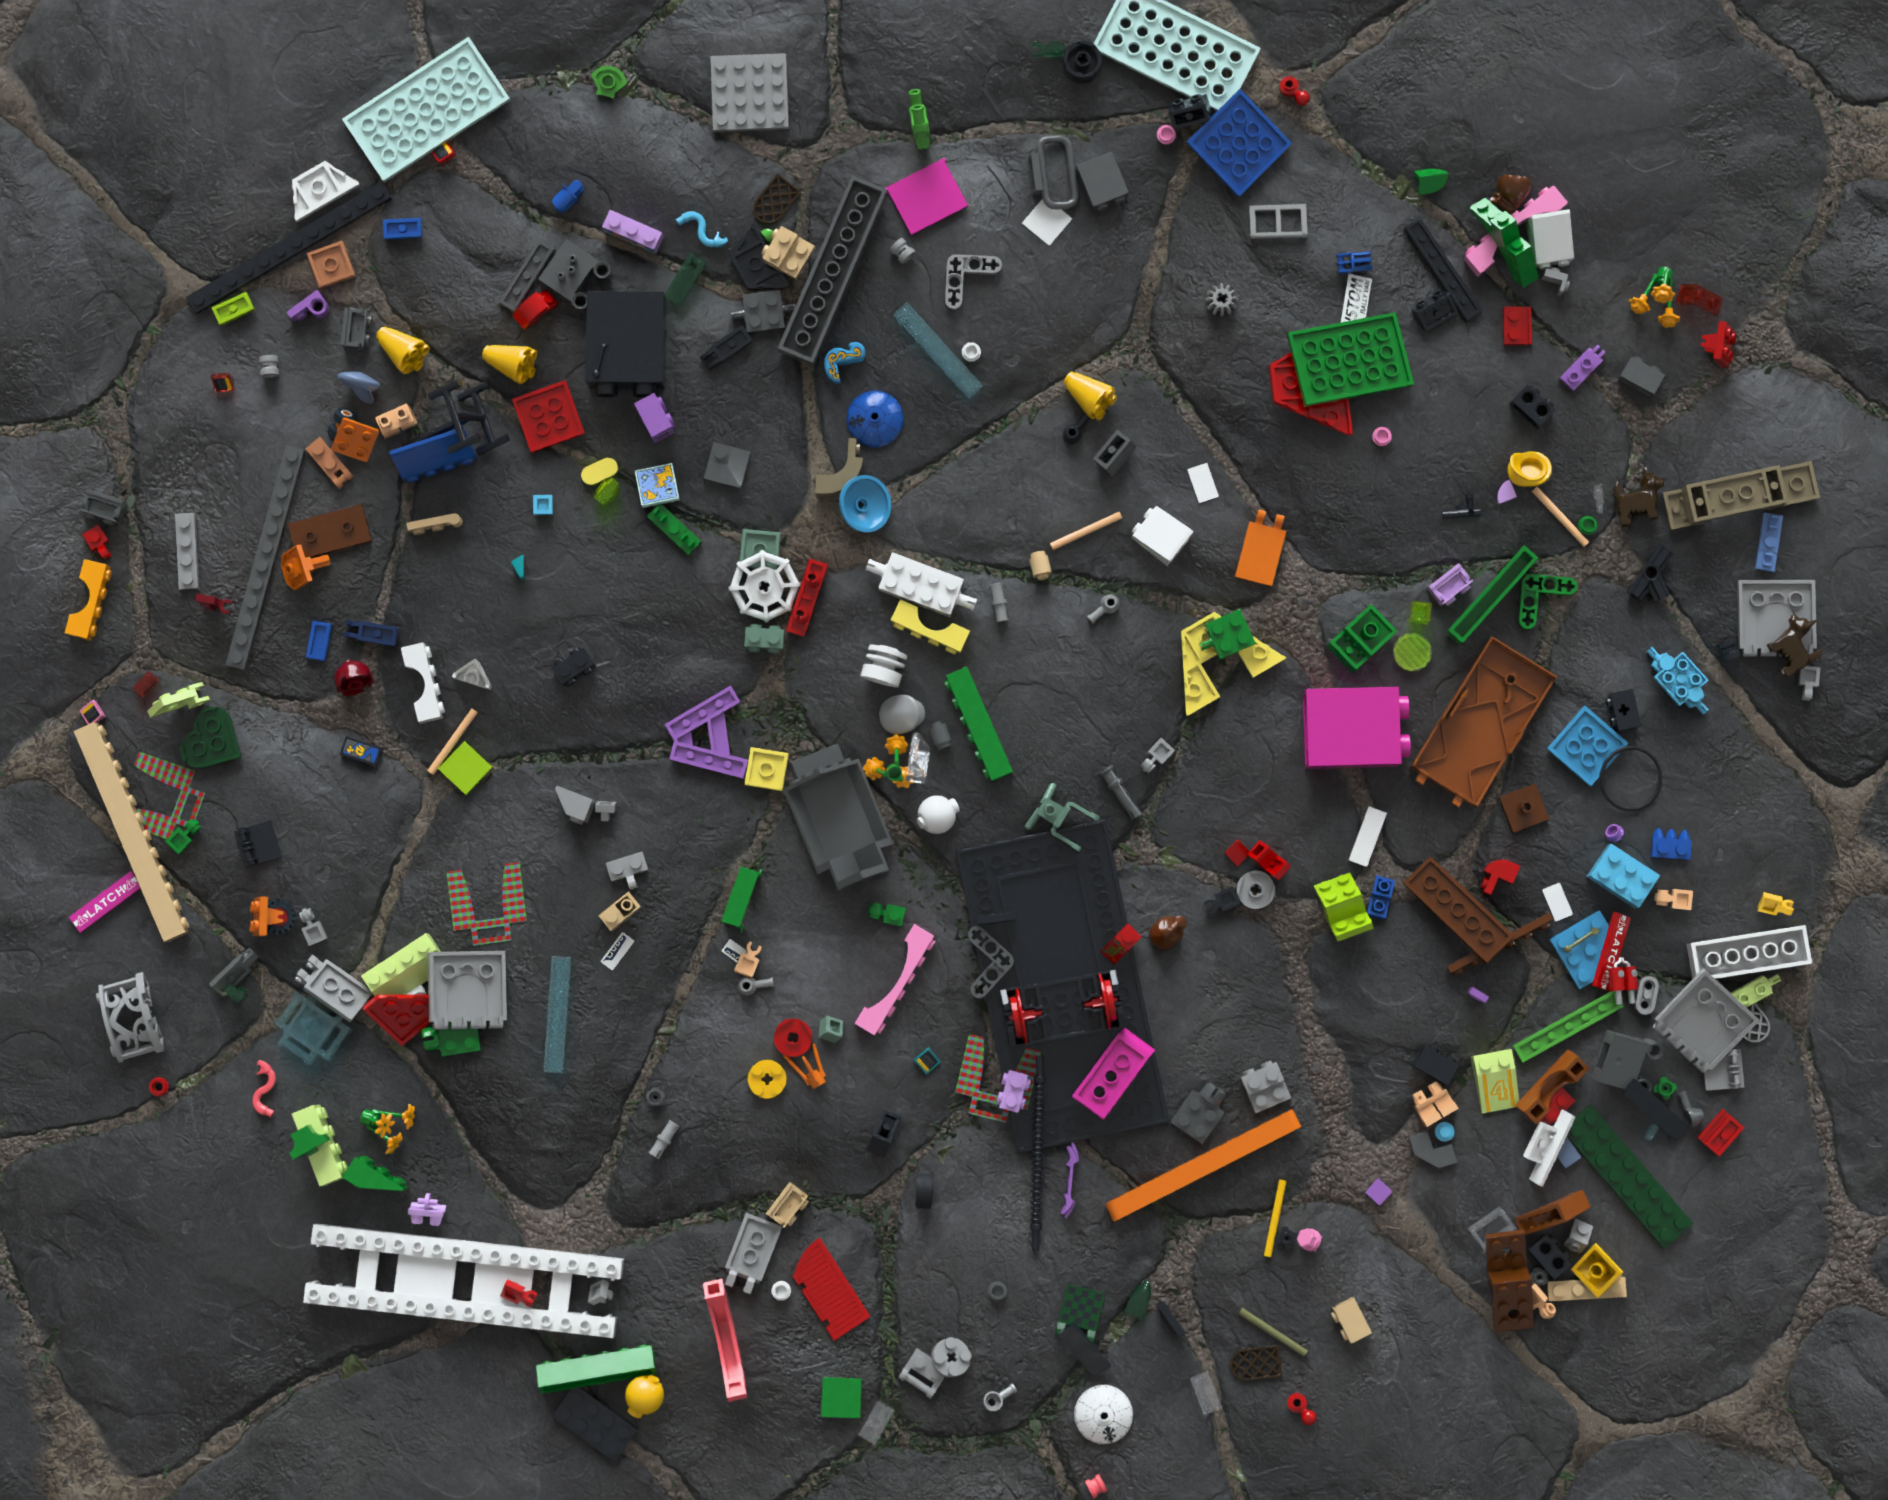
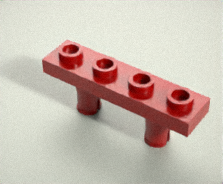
M809 559L786 632L805 637L828 564Z

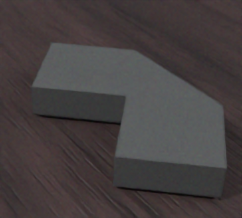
M1428 1131L1408 1136L1413 1154L1433 1166L1441 1168L1457 1163L1452 1144L1433 1149Z

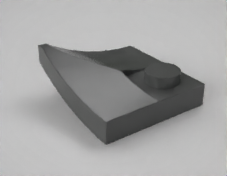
M713 442L704 479L741 488L750 451Z

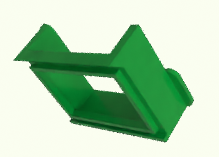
M742 866L740 867L721 921L723 923L740 928V933H743L745 926L741 923L757 878L762 876V869L756 872Z

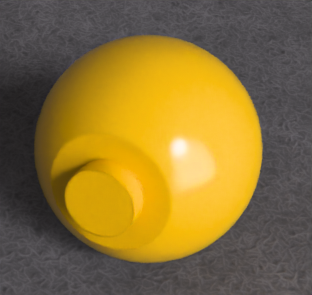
M638 1376L628 1384L625 1391L626 1403L629 1406L628 1413L633 1417L641 1418L643 1414H652L660 1408L664 1400V1390L656 1376Z

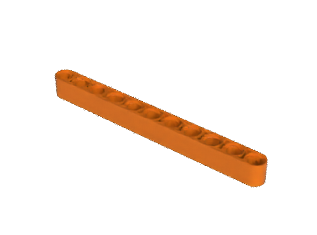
M1293 1109L1107 1202L1105 1206L1113 1222L1283 1137L1300 1128L1301 1124Z

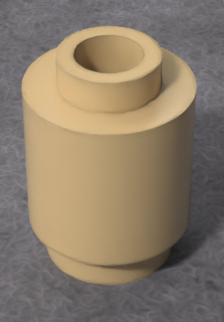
M1045 551L1031 553L1029 561L1033 577L1038 580L1049 578L1052 571L1048 555L1045 554Z

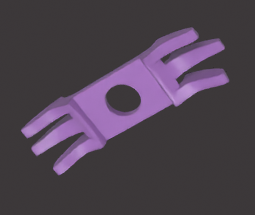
M1071 1142V1146H1067L1070 1157L1066 1163L1069 1166L1067 1193L1063 1194L1065 1205L1060 1212L1065 1214L1064 1218L1069 1216L1075 1204V1201L1071 1199L1073 1167L1079 1161V1156L1073 1142Z

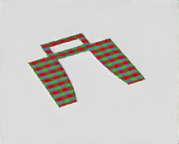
M139 752L134 766L151 777L181 790L171 817L148 810L136 809L137 813L140 812L144 819L142 825L145 830L147 829L150 834L167 839L173 833L176 824L185 827L188 823L181 820L180 817L189 793L198 796L190 820H196L205 793L189 788L195 773L194 770Z
M520 862L505 864L502 885L504 917L475 921L469 889L462 871L446 872L453 931L471 929L473 946L511 941L509 923L527 921ZM504 926L505 936L478 939L477 930Z
M969 1034L955 1092L972 1096L969 1114L1006 1122L1009 1110L1004 1109L1003 1114L998 1115L975 1109L977 1100L1000 1104L996 1103L998 1095L979 1091L983 1070L984 1040L983 1037ZM1026 1048L1015 1071L1027 1074V1079H1030L1028 1091L1024 1090L1022 1098H1026L1023 1109L1027 1110L1033 1089L1034 1075H1036V1056L1041 1055V1051Z

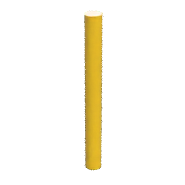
M1279 1179L1264 1251V1256L1267 1257L1272 1256L1287 1182L1285 1180Z

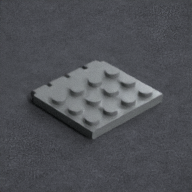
M1815 580L1737 581L1738 649H1742L1743 657L1757 656V649H1760V656H1776L1777 651L1770 652L1766 644L1774 642L1790 627L1788 619L1791 615L1795 614L1797 617L1806 618L1808 621L1816 620ZM1816 623L1801 639L1808 654L1813 653V649L1817 648Z
M505 951L428 952L429 1022H433L434 1030H447L448 1022H450V1029H467V1021H469L470 1029H485L486 1021H488L489 1029L503 1028V1021L507 1020Z
M1703 968L1655 1018L1657 1022L1653 1025V1028L1663 1037L1669 1032L1665 1039L1676 1049L1683 1044L1679 1052L1690 1062L1693 1061L1692 1064L1704 1073L1708 1068L1712 1070L1760 1020Z

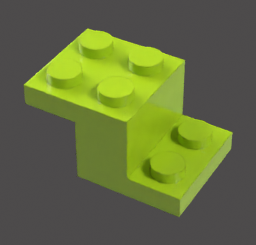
M1350 873L1314 885L1315 892L1321 901L1326 921L1337 942L1374 929L1373 923L1366 912L1362 894Z

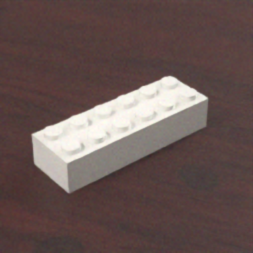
M1806 925L1686 944L1692 979L1703 968L1716 979L1812 964Z

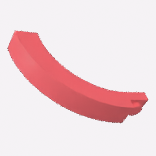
M718 1279L703 1283L704 1294L716 1336L728 1402L748 1398L739 1344L723 1280Z

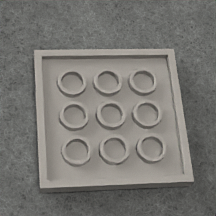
M786 53L711 56L713 132L789 129Z

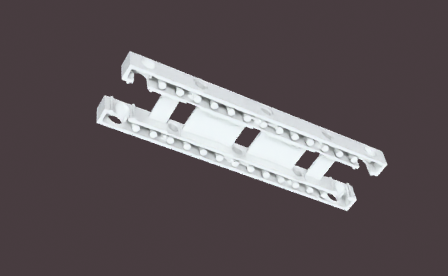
M313 1224L311 1244H315L316 1247L332 1246L341 1247V1250L347 1248L360 1250L356 1286H343V1283L329 1286L321 1285V1283H318L319 1281L307 1282L303 1303L608 1338L615 1337L617 1317L612 1316V1314H608L605 1317L591 1316L587 1311L583 1313L570 1312L568 1308L573 1274L586 1275L587 1278L592 1276L611 1278L612 1281L621 1279L624 1266L623 1258ZM380 1252L399 1254L394 1292H381L375 1289ZM457 1261L476 1263L471 1301H459L456 1298H452ZM534 1270L553 1272L549 1309L547 1310L533 1309V1307H528L520 1301L517 1305L500 1297L507 1279L525 1287L524 1291H532Z

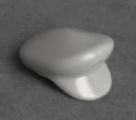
M909 695L892 696L885 700L880 707V723L889 733L904 734L912 731L923 722L925 709L919 701Z

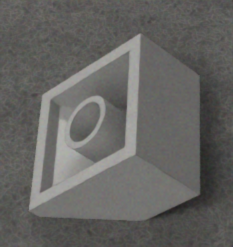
M556 786L555 790L565 813L570 816L569 820L580 825L583 822L588 823L596 802L593 799Z

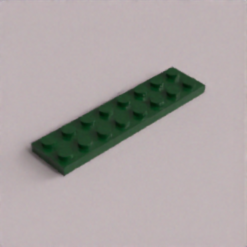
M1589 1105L1575 1117L1567 1138L1663 1249L1694 1224L1592 1105Z

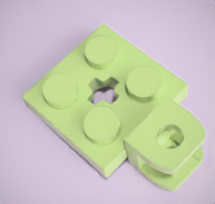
M203 682L180 689L174 695L167 693L160 696V700L153 702V706L147 711L150 718L183 708L188 705L189 709L206 704L210 700L209 696L199 698L196 692L204 686Z

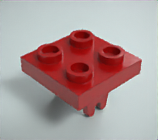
M1719 321L1717 334L1702 335L1701 338L1706 340V342L1700 345L1705 348L1706 352L1714 354L1713 359L1721 368H1729L1730 363L1733 362L1734 353L1732 345L1736 343V333H1734L1735 331L1727 322Z

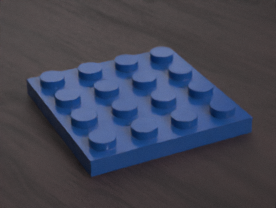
M1241 89L1211 117L1210 121H1207L1186 142L1237 197L1292 144Z

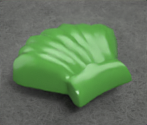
M602 66L592 73V78L598 88L597 95H604L614 99L615 92L627 84L624 74L616 67Z

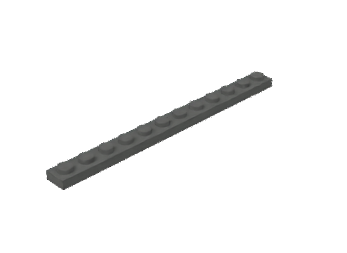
M285 446L226 666L246 670L305 455V450Z

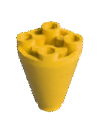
M385 326L376 334L379 344L400 372L408 374L414 370L419 371L422 368V361L430 350V347L425 342Z
M487 345L483 350L482 359L516 383L523 384L528 378H533L535 374L534 363L538 352L526 346Z
M1070 372L1064 379L1063 384L1066 385V389L1091 419L1101 420L1108 406H1112L1117 400L1115 389L1110 385L1074 372Z

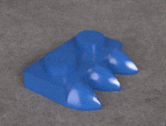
M1657 828L1652 835L1651 857L1691 860L1692 840H1690L1688 832L1683 830L1677 839L1674 830L1670 829L1664 838L1661 829Z

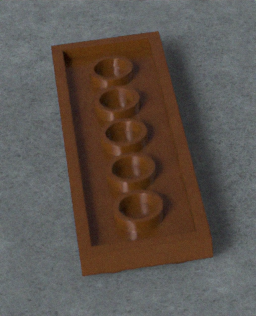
M1431 856L1403 882V885L1486 964L1514 938V935Z

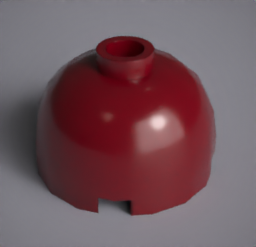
M345 661L338 667L334 675L337 692L339 694L342 692L343 696H354L363 693L364 689L362 688L367 686L370 688L374 683L369 667L359 661Z

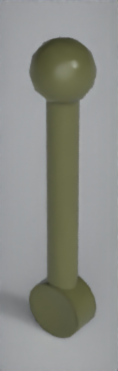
M1591 928L1590 932L1570 946L1566 945L1564 951L1569 953L1572 948L1591 935L1598 934V928Z

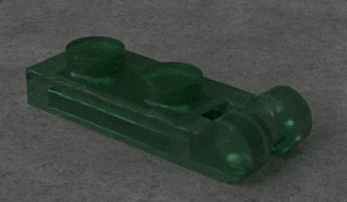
M690 252L666 291V299L681 307L699 275L704 270L707 261L703 258H697L696 254ZM692 263L697 266L695 270L689 267Z

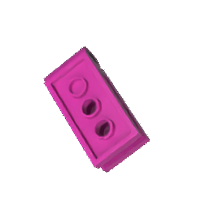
M1122 1028L1075 1091L1072 1098L1104 1121L1153 1055L1155 1049L1128 1029ZM1108 1073H1114L1117 1076L1113 1082L1107 1081L1105 1077ZM1097 1088H1102L1105 1091V1095L1101 1098L1096 1097L1094 1091Z

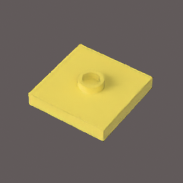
M751 747L744 785L783 792L789 753Z

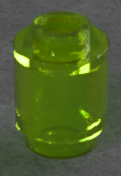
M612 477L610 479L605 478L595 491L594 498L604 506L608 503L610 504L621 490L618 487L620 483Z

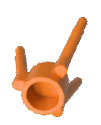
M812 1044L818 1070L813 1071L806 1057L802 1056V1060L809 1071L807 1076L787 1055H784L783 1057L803 1078L807 1086L811 1085L812 1089L826 1082L824 1079L826 1074L823 1071L815 1044Z

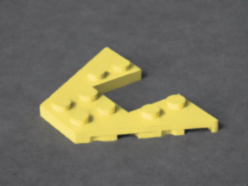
M1216 612L1211 613L1181 631L1186 716L1220 698L1219 693L1201 665L1216 656V651L1213 647L1201 651V647H1199V643L1209 640L1204 625L1222 617ZM1254 636L1255 645L1237 652L1252 678L1286 659L1285 656L1260 642Z

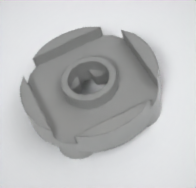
M1251 871L1239 879L1236 893L1239 901L1244 906L1250 909H1260L1266 907L1273 900L1275 885L1268 874L1262 871ZM1255 884L1259 885L1258 889H1261V893L1253 895V891H1250V888L1254 887Z
M949 1337L941 1340L934 1346L931 1353L933 1368L944 1377L959 1376L969 1367L971 1352L959 1339ZM947 1353L954 1354L955 1362L947 1361Z

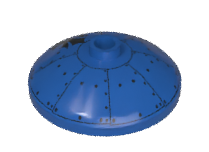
M868 391L859 395L853 400L847 412V426L853 438H856L857 442L867 447L877 448L890 444L898 437L903 427V411L900 404L894 397L882 391ZM872 414H877L878 419L873 420L871 418Z

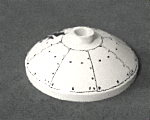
M1097 1385L1089 1388L1079 1397L1075 1406L1074 1417L1078 1430L1085 1438L1098 1444H1110L1118 1441L1128 1432L1133 1419V1411L1129 1399L1121 1390L1110 1385ZM1106 1412L1108 1417L1102 1419L1100 1417L1101 1413Z

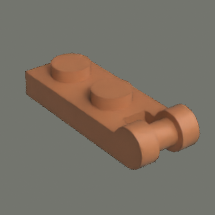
M321 437L305 448L339 489L344 486V482L354 477ZM341 470L343 474L337 478L336 474Z

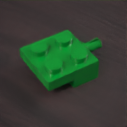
M1238 609L1206 623L1204 627L1209 640L1199 643V647H1201V651L1213 647L1219 660H1222L1256 643L1241 609Z

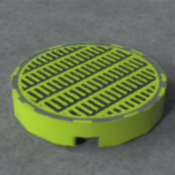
M1415 633L1405 634L1400 637L1393 648V658L1396 664L1406 671H1419L1424 668L1430 661L1432 654L1431 646L1427 639Z

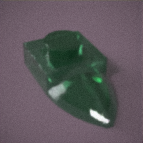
M1149 1280L1140 1283L1134 1289L1124 1309L1125 1313L1142 1320L1150 1303L1151 1284Z

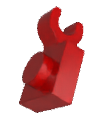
M99 524L82 534L92 551L98 549L101 557H104L105 560L112 556L105 545L110 541Z
M507 1279L500 1297L517 1305L520 1301L524 1305L531 1307L534 1302L533 1300L537 1297V1293L531 1290L524 1291L525 1287Z

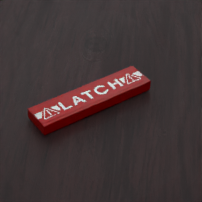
M1613 912L1592 986L1610 991L1608 968H1614V964L1619 961L1631 920L1630 917Z

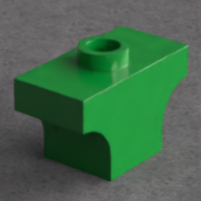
M306 1125L290 1134L294 1140V1148L289 1154L293 1160L305 1154L311 1156L319 1151L318 1147L329 1142L330 1138L328 1134L320 1135L316 1133L312 1125Z

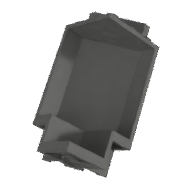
M835 744L788 763L794 780L789 782L790 786L783 790L817 875L831 871L838 890L842 891L852 885L889 872L881 850L892 845L893 842L859 759L851 761L848 758L844 760L839 745Z

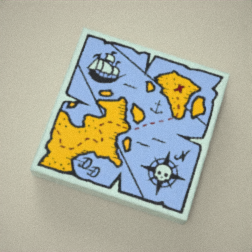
M672 463L635 471L642 508L680 500Z

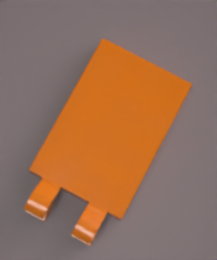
M1258 510L1255 523L1249 521L1235 577L1272 587L1286 531L1281 530L1285 516L1277 514L1274 526L1269 527L1262 525L1266 511Z

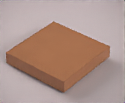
M343 241L307 253L320 290L356 277Z

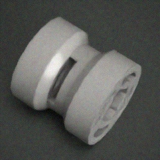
M903 238L897 240L889 249L892 255L898 257V261L901 264L906 263L915 254V250L912 247H908Z
M260 356L259 363L262 367L260 376L265 378L279 376V369L277 368L278 356Z

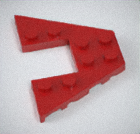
M1291 353L1268 366L1273 404L1348 436L1353 434L1349 399L1304 407Z

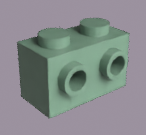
M751 624L745 630L744 647L749 649V652L768 650V653L779 654V651H784L785 631L780 626H769V629L762 628V625Z

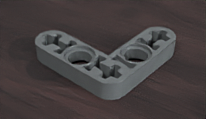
M975 926L968 932L969 940L993 961L975 980L970 989L974 997L983 998L1012 967L1014 959L983 928ZM973 930L976 932L980 930V936L983 939L985 938V936L989 938L984 942L982 947L978 945L979 943H981L979 939H972ZM990 942L994 943L997 947L996 951L992 954L985 950L986 944ZM1001 949L1003 951L1001 955L1004 958L1007 956L1010 958V965L1007 966L1005 964L1002 966L1000 964L1002 962L1001 959L997 957L995 960L993 956L997 955ZM989 970L997 972L998 977L996 980L990 981L987 979L986 974ZM983 977L991 986L988 988L985 985L982 989L984 993L976 995L974 993L976 990L974 986H980L983 983L980 979Z

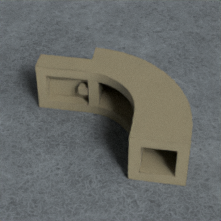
M849 438L848 458L846 465L840 472L833 475L816 474V496L829 497L838 495L850 479L860 476L863 458L856 457V455H860V444H857L856 438Z

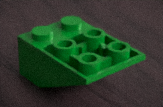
M368 1156L354 1157L342 1178L358 1188L404 1191L410 1188L406 1185V1180L399 1176H391V1171L383 1166H375L373 1164L375 1161Z

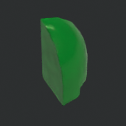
M1440 169L1414 171L1415 181L1418 180L1419 188H1417L1419 195L1439 191L1447 182L1449 173Z

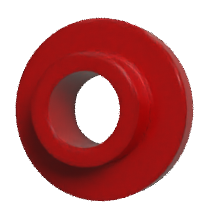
M162 1077L154 1078L149 1084V1090L154 1096L160 1097L168 1092L169 1084ZM158 1083L162 1084L160 1091L156 1088Z

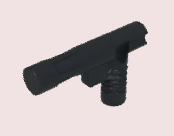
M1465 494L1466 504H1460L1459 510L1443 511L1442 519L1481 516V510L1474 509L1473 494ZM1469 509H1471L1474 514L1469 515Z

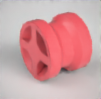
M1099 1474L1094 1479L1085 1481L1093 1498L1098 1497L1100 1493L1108 1492Z

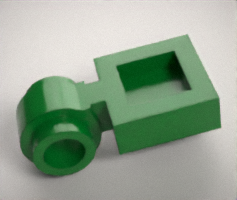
M874 902L868 907L867 913L869 918L880 920V916H884L883 923L902 927L906 908L887 904L886 910H884L882 904Z

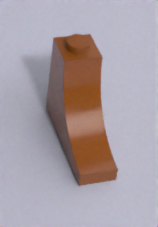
M1582 1189L1543 1207L1519 1215L1514 1220L1518 1229H1523L1525 1235L1567 1222L1589 1209L1590 1204Z

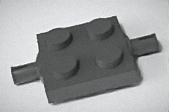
M780 290L743 294L742 311L731 312V315H734L732 320L744 319L747 333L784 329L785 313L793 312L796 306L795 304L784 305L781 300Z

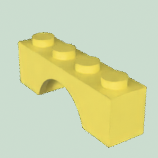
M901 599L891 618V622L894 623L893 627L901 631L905 628L911 631L910 634L919 639L925 637L929 639L928 643L937 647L940 644L946 647L945 650L954 655L956 652L961 654L970 634L969 630L954 623L938 631L926 628L919 620L918 607Z

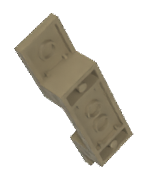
M1812 461L1781 468L1778 465L1688 484L1682 489L1661 494L1670 531L1708 523L1712 519L1758 509L1765 511L1820 498Z

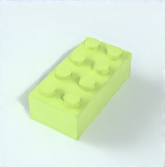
M312 1105L292 1113L298 1130L306 1125H312L316 1133L320 1135L328 1134L330 1138L329 1142L318 1147V1152L308 1156L319 1186H325L343 1179L342 1176L348 1169L345 1161L342 1162L340 1154H342L339 1144H335L333 1139L335 1133L332 1126H328L326 1118H328L326 1109L324 1107L321 1108V1105Z

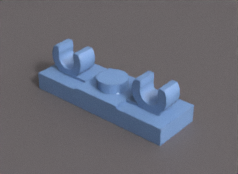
M1763 513L1755 570L1775 572L1783 520L1782 515Z

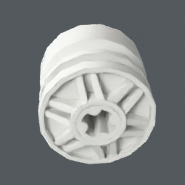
M869 645L868 650L876 654H866V658L873 661V664H864L860 677L875 683L898 688L902 675L894 670L895 668L905 667L903 663L897 660L906 661L907 655L892 647Z

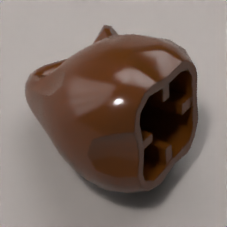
M1502 175L1496 185L1498 192L1490 197V202L1493 205L1499 206L1507 213L1517 211L1530 193V179L1527 176Z
M1168 915L1161 917L1149 930V939L1152 944L1162 951L1169 950L1182 940L1183 929L1187 927L1186 919L1182 916L1172 917Z

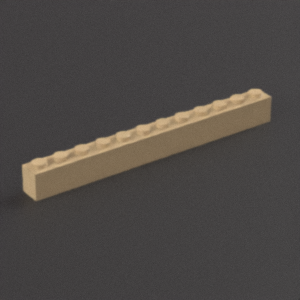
M93 722L75 730L74 734L163 941L170 942L188 934V921L185 917L182 918L180 913L182 910L181 905L173 897L174 889L170 882L167 883L165 878L167 873L164 866L158 862V851L155 847L152 848L151 835L142 825L144 819L141 813L136 811V800L127 790L129 784L126 778L121 776V765L112 755L114 749L111 743L106 741L105 736L107 733L104 726Z

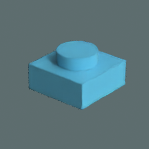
M533 495V514L553 515V495Z

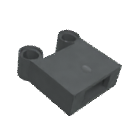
M566 239L538 280L542 285L572 304L577 312L585 313L587 312V295L580 292L593 272L599 281L607 282L612 277V270L608 263L598 261ZM601 268L608 269L607 274L604 276L599 275L598 271ZM579 299L586 300L584 306L579 307L576 305Z
M1607 1030L1591 1077L1600 1083L1625 1089L1635 1079L1650 1092V1082L1639 1076L1644 1057L1647 1056L1652 1060L1659 1059L1663 1055V1047L1650 1038L1643 1040Z

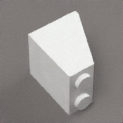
M1570 210L1532 215L1526 223V228L1536 268L1539 267L1540 270H1545L1546 268L1549 269L1551 265L1558 264V267L1569 265V262H1572L1574 259Z
M1156 506L1154 509L1150 508L1143 516L1146 519L1142 524L1138 523L1131 531L1134 533L1132 539L1168 566L1191 538L1194 531Z

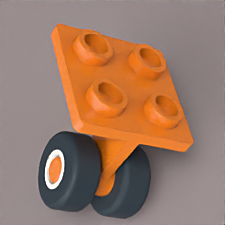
M344 407L337 408L333 415L337 424L332 422L328 428L329 435L334 438L331 450L367 462L379 430L356 422L357 415L352 410Z

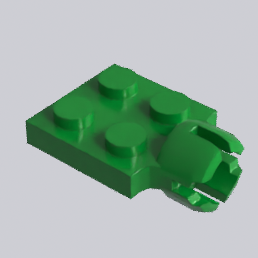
M467 1021V1029H450V1022H448L447 1030H434L433 1027H427L422 1029L421 1032L422 1038L433 1037V1040L422 1042L424 1050L438 1049L441 1051L442 1056L481 1050L478 1029H470L469 1021Z

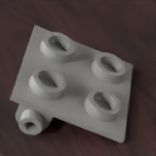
M1732 1049L1712 1070L1708 1068L1704 1072L1706 1090L1745 1088L1741 1049Z

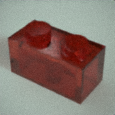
M148 670L132 689L144 697L160 679Z

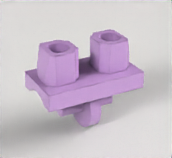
M426 1193L425 1199L418 1198V1202H411L408 1215H411L413 1224H421L423 1216L430 1217L431 1225L440 1226L446 1212V1205L437 1204L438 1200L431 1199V1194Z

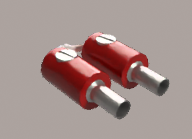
M1623 957L1619 958V961L1614 964V968H1608L1610 991L1615 992L1616 1005L1623 1004L1621 993L1623 990L1628 991L1629 1004L1636 1003L1635 990L1638 989L1636 966H1630L1627 961H1624ZM1622 961L1627 967H1617V965Z

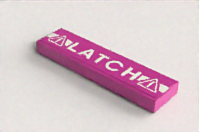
M130 871L69 917L80 933L141 889L135 874Z

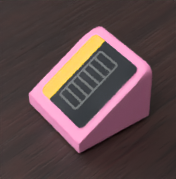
M95 700L90 701L79 710L88 725L93 722L97 723L106 717Z

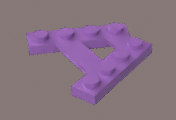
M731 686L665 724L674 740L669 760L744 779L749 760L730 755L724 712L741 703ZM705 723H708L711 750L693 746L691 732Z

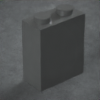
M1112 151L1076 165L1077 174L1093 211H1102L1107 209L1109 204H1120L1126 201L1129 192Z

